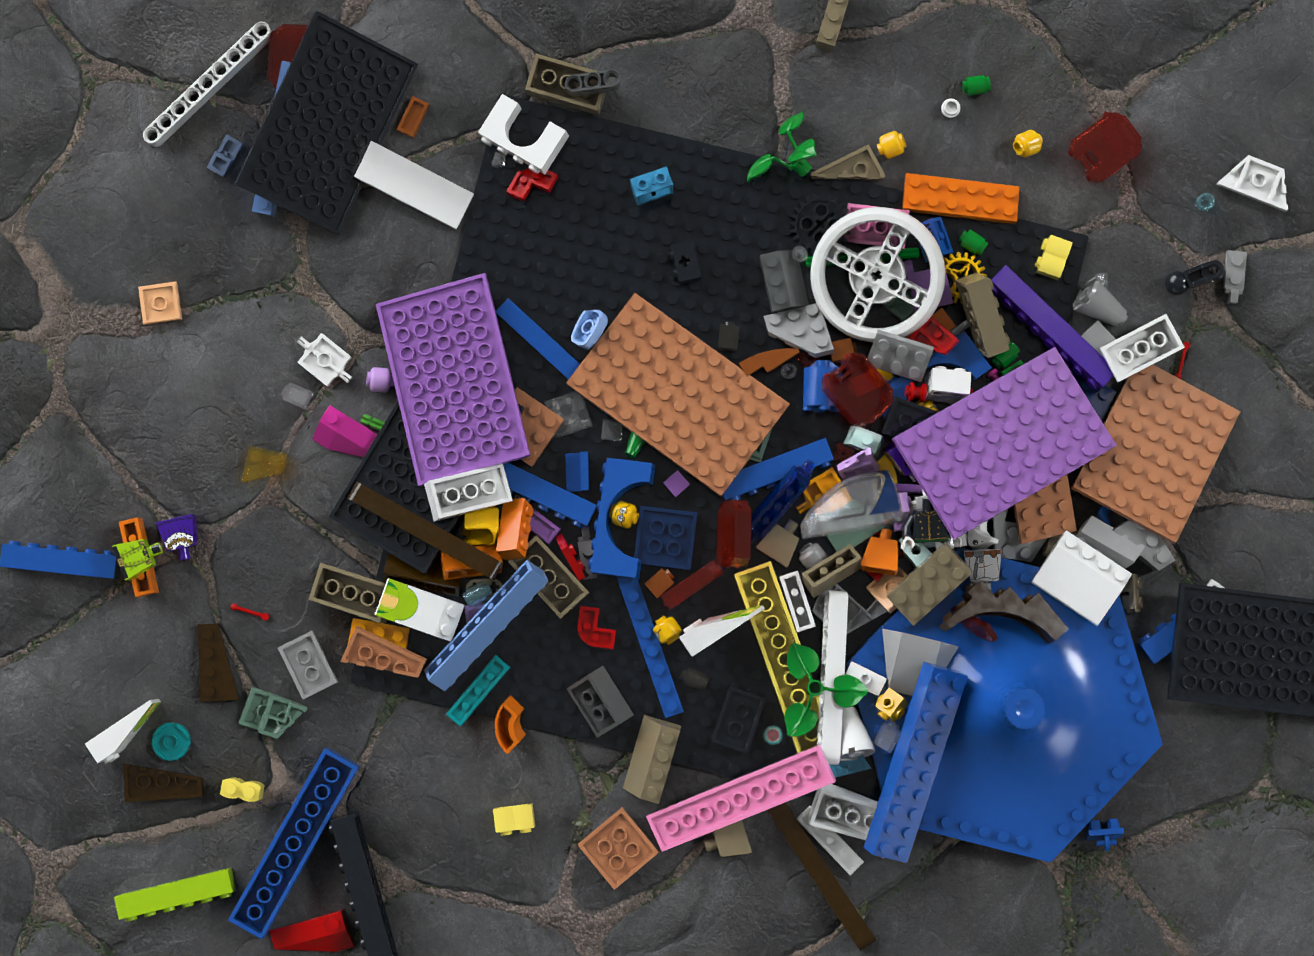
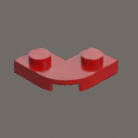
M529 168L522 172L519 170L506 193L524 202L533 186L550 193L558 179V175L547 170L546 174L541 172L537 174Z
M580 606L577 627L580 638L586 644L593 647L614 649L616 630L597 628L600 608Z

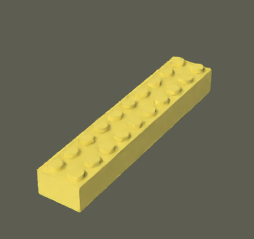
M771 561L734 574L745 608L748 609L761 605L765 608L750 618V622L784 716L786 709L791 704L802 703L806 707L810 696L807 685L810 681L807 675L802 679H797L788 670L787 655L792 643L801 644ZM819 696L813 697L809 708L815 711L818 716ZM818 719L817 724L810 732L792 737L797 754L817 746Z

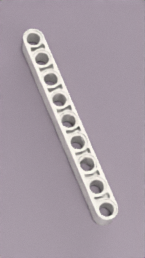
M258 22L144 130V140L152 147H159L272 40L273 32L268 24ZM262 29H267L266 35L259 36V32ZM248 42L254 43L252 48L245 49ZM240 55V59L237 62H232L233 56ZM221 68H226L225 74L218 75V71ZM207 81H212L210 88H204ZM192 95H199L196 101H191ZM180 107H185L184 113L177 114V110ZM167 120H171V125L167 128H164V122ZM157 133V138L154 141H150L151 134Z
M827 590L824 599L820 682L824 687L834 688V679L836 677L845 675L848 593L844 591ZM824 691L819 696L817 745H821L829 765H838L841 756L843 707L834 701V692Z

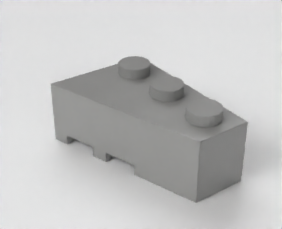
M1091 516L1081 525L1074 536L1124 569L1133 564L1146 546L1141 543L1139 546L1128 540L1129 536L1125 534L1120 536L1112 531L1113 527Z
M1130 520L1123 522L1112 530L1120 536L1124 534L1129 536L1128 540L1138 546L1140 543L1145 545L1146 547L1138 558L1153 571H1160L1176 561L1160 536Z

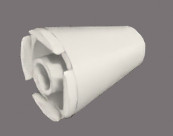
M843 707L840 761L857 760L858 756L863 755L865 758L874 754L875 746L856 708Z

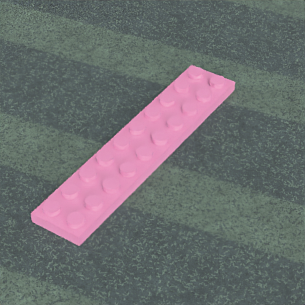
M817 745L648 814L646 818L663 852L835 783L836 779L821 745Z

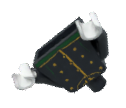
M927 497L922 498V509H913V512L908 515L902 525V539L904 540L901 544L902 550H904L905 544L910 546L911 551L915 543L948 542L949 539H951V549H954L953 542H958L960 548L962 546V539L960 537L955 540L952 539Z

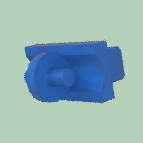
M1117 818L1106 821L1107 829H1101L1099 820L1090 821L1088 823L1086 840H1099L1096 841V846H1103L1104 851H1110V845H1116V839L1122 838V834H1124V828H1120Z

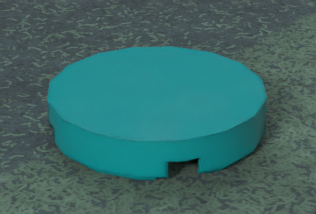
M175 722L164 723L159 726L152 736V749L163 760L173 761L182 758L189 751L191 745L188 730L183 725Z

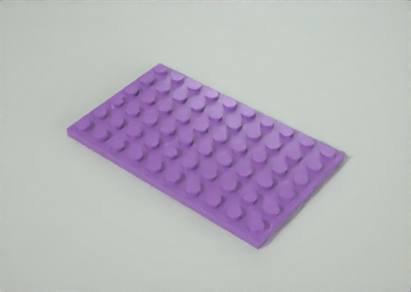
M486 273L376 304L419 487L424 486L430 480L497 466L531 456Z
M1056 347L892 439L953 540L1117 446Z

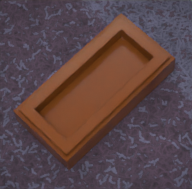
M412 96L396 130L414 139L430 104Z

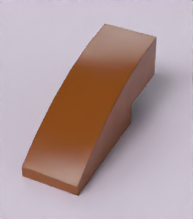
M793 348L770 350L751 356L740 362L739 365L746 376L752 375L763 367L769 373L800 354V351Z

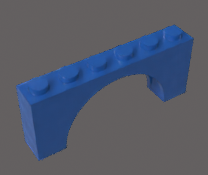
M963 331L956 336L959 342L946 356L932 353L927 368L940 365L962 368L967 372H971L973 381L992 368L967 333ZM894 376L887 381V387L884 389L879 387L871 393L873 397L869 400L884 421L894 396L904 400L907 399L904 395L906 385L909 386V383L913 381L912 379Z
M607 458L602 468V473L605 475L604 482L601 481L600 493L602 495L601 500H598L597 503L599 516L594 523L596 536L592 539L591 549L593 550V557L589 559L588 568L591 569V573L597 575L639 580L642 561L624 554L616 546L610 532L609 512L612 505L628 490L640 485H653L655 465L648 462Z

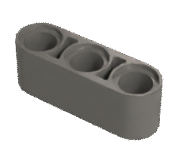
M616 70L574 74L567 77L565 81L567 93L571 96L615 91L621 85L620 74ZM609 77H615L617 79V82L614 84H609L607 82V79ZM592 79L598 81V84L594 87L588 85V82ZM572 82L579 83L577 89H571L569 85Z

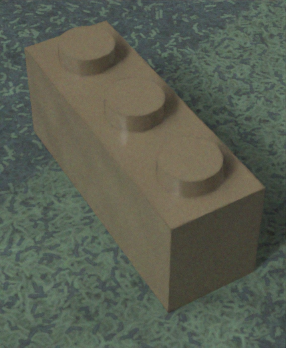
M849 0L828 1L815 47L834 51Z
M849 544L803 572V585L814 598L860 570L862 558L854 547Z

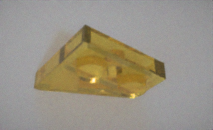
M249 446L241 482L247 483L252 480L284 473L288 454Z

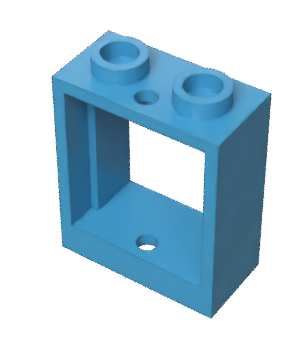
M667 166L630 179L631 189L637 206L673 194V183Z

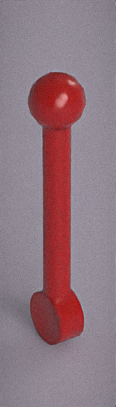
M1189 342L1183 343L1185 348L1182 351L1178 371L1174 375L1179 379L1182 378L1181 371L1186 351L1190 348Z
M232 603L230 606L233 611L246 612L261 617L264 621L269 619L268 613L261 614L239 607L236 603Z

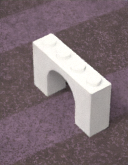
M502 94L478 131L482 137L481 141L488 146L495 145L498 147L497 150L504 155L508 153L514 156L512 159L519 164L526 163L533 172L546 174L569 135L566 130L549 122L540 138L534 144L526 147L512 144L509 140V130L521 111V107L517 102Z

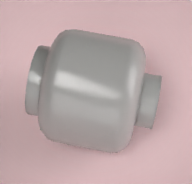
M807 543L799 551V560L807 570L828 558L827 553L817 543Z

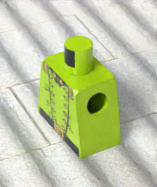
M145 539L112 546L125 581H131L156 566L154 556L163 553L159 542L149 546L148 541Z

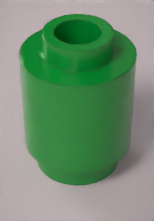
M989 76L965 77V81H962V91L967 96L986 94V92L991 90Z
M971 229L968 232L964 231L959 238V241H961L960 246L974 255L980 256L988 245L985 238Z
M1012 341L1008 344L1010 350L992 356L993 359L991 361L997 368L1000 369L1002 367L1005 369L1018 357L1020 349Z

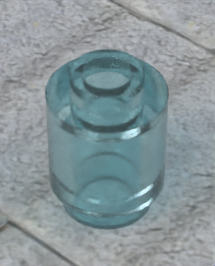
M482 581L466 589L463 597L469 607L473 605L476 607L491 599L490 594L493 592L489 584H484Z

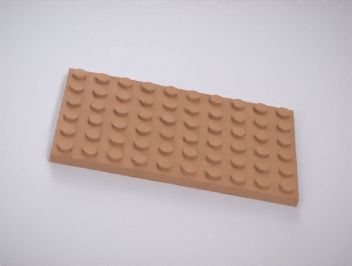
M634 293L566 382V385L721 497L790 405V403L752 376H746L741 368L636 293Z

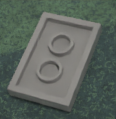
M878 329L866 365L921 382L934 347Z
M310 631L278 647L303 700L338 683L314 631Z

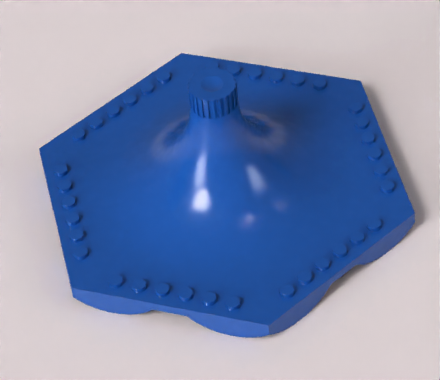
M957 547L954 551L966 563L964 551L970 549ZM1001 558L999 581H991V592L994 593L1001 587L1004 590L1010 586L1021 600L1028 594L1034 595L1039 593L1068 627V630L1056 641L1047 644L1027 626L1000 616L982 615L967 618L943 632L939 627L943 622L942 618L950 611L954 613L957 610L955 606L964 600L961 595L966 591L964 588L971 583L970 577H968L914 626L897 610L847 661L846 669L848 670L851 662H854L887 678L882 628L958 646L947 668L958 670L967 675L968 678L918 829L1051 863L1163 743L1120 596L1116 598L1099 625L1096 626L1031 583L1040 567ZM887 680L880 695L884 694L888 689ZM868 691L867 695L856 706L860 718L875 746V753L872 754L882 792L912 696L898 693L905 698L908 706L905 708L903 716L892 722L889 719L885 721L878 715L879 711L875 705L879 696Z

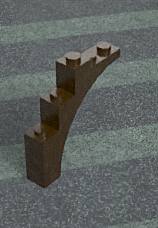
M982 580L977 583L972 581L964 588L966 591L961 595L964 600L955 606L957 610L954 613L951 611L942 618L943 622L939 625L944 632L967 618L982 615L1000 616L1027 626L1047 644L1056 641L1068 630V627L1039 593L1034 595L1028 594L1021 600L1010 586L1004 590L1001 587L992 593Z

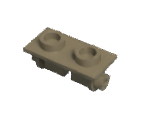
M1132 574V578H1129L1122 592H1129L1128 596H1122L1125 613H1133V609H1135V612H1141V608H1143V599L1139 597L1141 578L1138 577V574Z

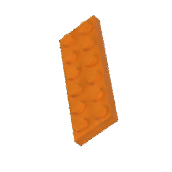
M906 173L902 210L1016 224L1019 186Z

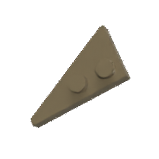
M869 144L810 173L811 179H884L886 177Z

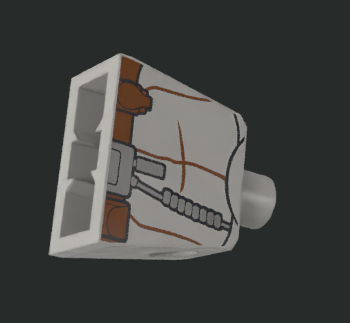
M1001 548L964 551L966 564L972 569V574L969 576L971 582L982 580L991 591V581H999Z

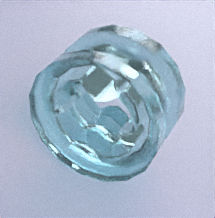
M1203 193L1196 199V206L1201 211L1210 210L1215 203V199L1210 193ZM1201 198H1203L1204 200L1209 199V206H1203L1201 204V202L1203 201Z

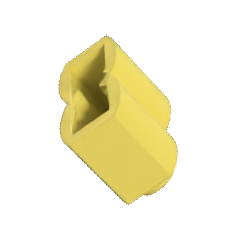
M1050 235L1048 239L1045 238L1041 249L1044 250L1042 257L1038 256L1035 267H1037L1036 273L1059 280L1073 242Z
M232 777L222 780L220 794L226 798L233 799L239 797L244 801L255 802L263 798L265 785L258 781L245 782L240 778Z
M533 803L493 809L496 833L500 832L501 836L510 835L513 830H520V833L531 832V828L535 827Z

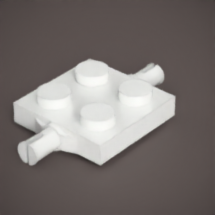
M321 333L311 343L303 337L299 338L300 340L297 343L305 348V351L298 363L327 387L338 376L346 383L349 382L346 377L350 380L352 379V376L344 371L345 365L352 357Z

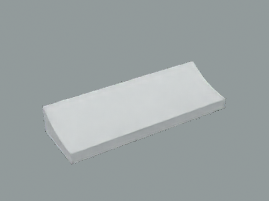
M373 141L370 142L354 175V178L457 230L474 196V193Z

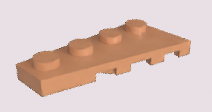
M357 626L340 662L354 663L363 667L369 666L378 670L393 671V673L418 678L427 659Z

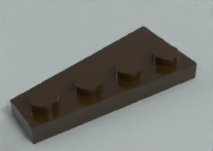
M198 624L200 701L240 700L219 624Z
M123 763L125 802L204 796L203 777Z

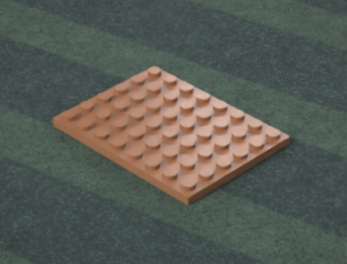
M1151 365L1127 377L1104 422V426L1117 446L1084 464L1071 489L1175 544L1241 411L1159 367Z

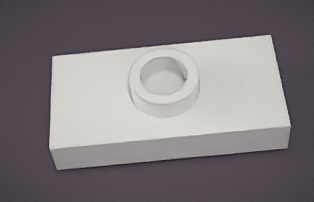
M851 662L846 672L847 675L859 679L869 692L877 696L880 695L887 678L854 662Z

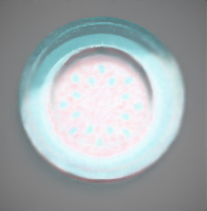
M772 725L764 730L763 737L768 744L777 745L782 741L783 733L779 727Z

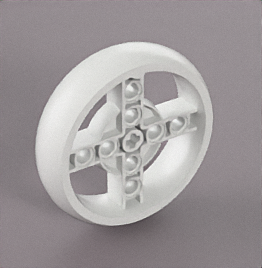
M864 208L840 218L820 239L811 263V288L822 314L835 328L844 334L867 342H874L878 329L906 337L921 328L937 309L945 286V263L937 241L931 232L917 219L892 208ZM870 222L893 224L882 246L869 247L860 253H856L837 243L843 234L861 224ZM909 234H912L918 240L927 255L931 273L929 290L906 279V268L899 253ZM893 235H896L900 238V244L898 246H894L891 243V237ZM841 252L847 254V262L840 261L839 254ZM883 253L890 254V263L883 262ZM827 260L849 271L850 285L856 297L846 316L836 307L829 295L825 277ZM857 261H862L865 264L864 271L857 270ZM879 270L881 272L880 275H882V278H878L876 280L874 278L875 275H873V272L876 273ZM891 279L898 280V289H893L890 286ZM866 287L873 290L872 297L865 296L864 289ZM909 288L916 290L917 295L915 298H910L907 295ZM896 297L919 308L907 320L894 326L872 328L862 325L873 304L887 303ZM860 304L864 307L863 314H858L855 311L856 305Z

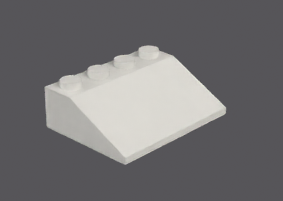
M1066 530L1057 540L1031 583L1098 626L1125 587L1132 573Z

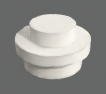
M947 99L943 102L941 111L948 118L956 117L960 112V104L955 99Z

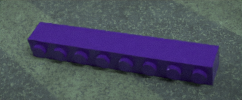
M1007 265L991 279L994 289H992L993 296H997L1007 309L1012 310L1020 322L1028 325L1031 332L1039 336L1049 349L1056 347L1064 362L1069 364L1073 372L1081 376L1091 389L1099 391L1114 376L1105 358Z

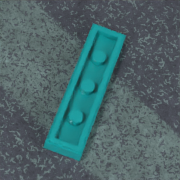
M495 655L446 715L461 727L510 669V666Z

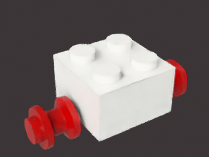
M936 366L925 377L921 387L915 386L914 382H910L909 386L906 385L904 395L908 401H912L913 398H919L921 403L930 399L933 402L954 404L974 393L973 389H970L971 372H967L962 368L949 370L944 366Z

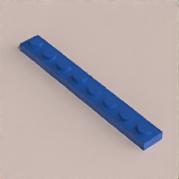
M617 577L664 716L668 718L684 711L660 642L653 632L654 625L640 584L636 579Z

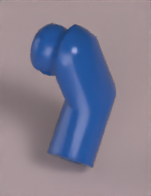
M1100 505L1097 510L1098 519L1112 526L1108 517L1111 510Z

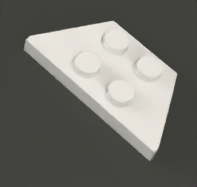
M1250 155L1217 183L1220 187L1286 212L1288 210L1285 195L1287 192L1286 185L1284 184V169Z

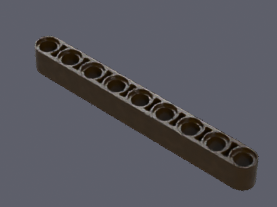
M356 482L348 496L349 500L492 580H495L504 564L359 482Z
M782 803L767 809L858 949L862 951L875 942V937L787 804Z

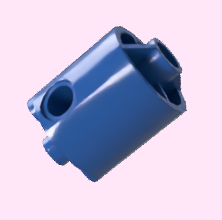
M816 360L810 367L804 368L803 410L815 413H824L825 410L841 412L842 368H839L829 360Z

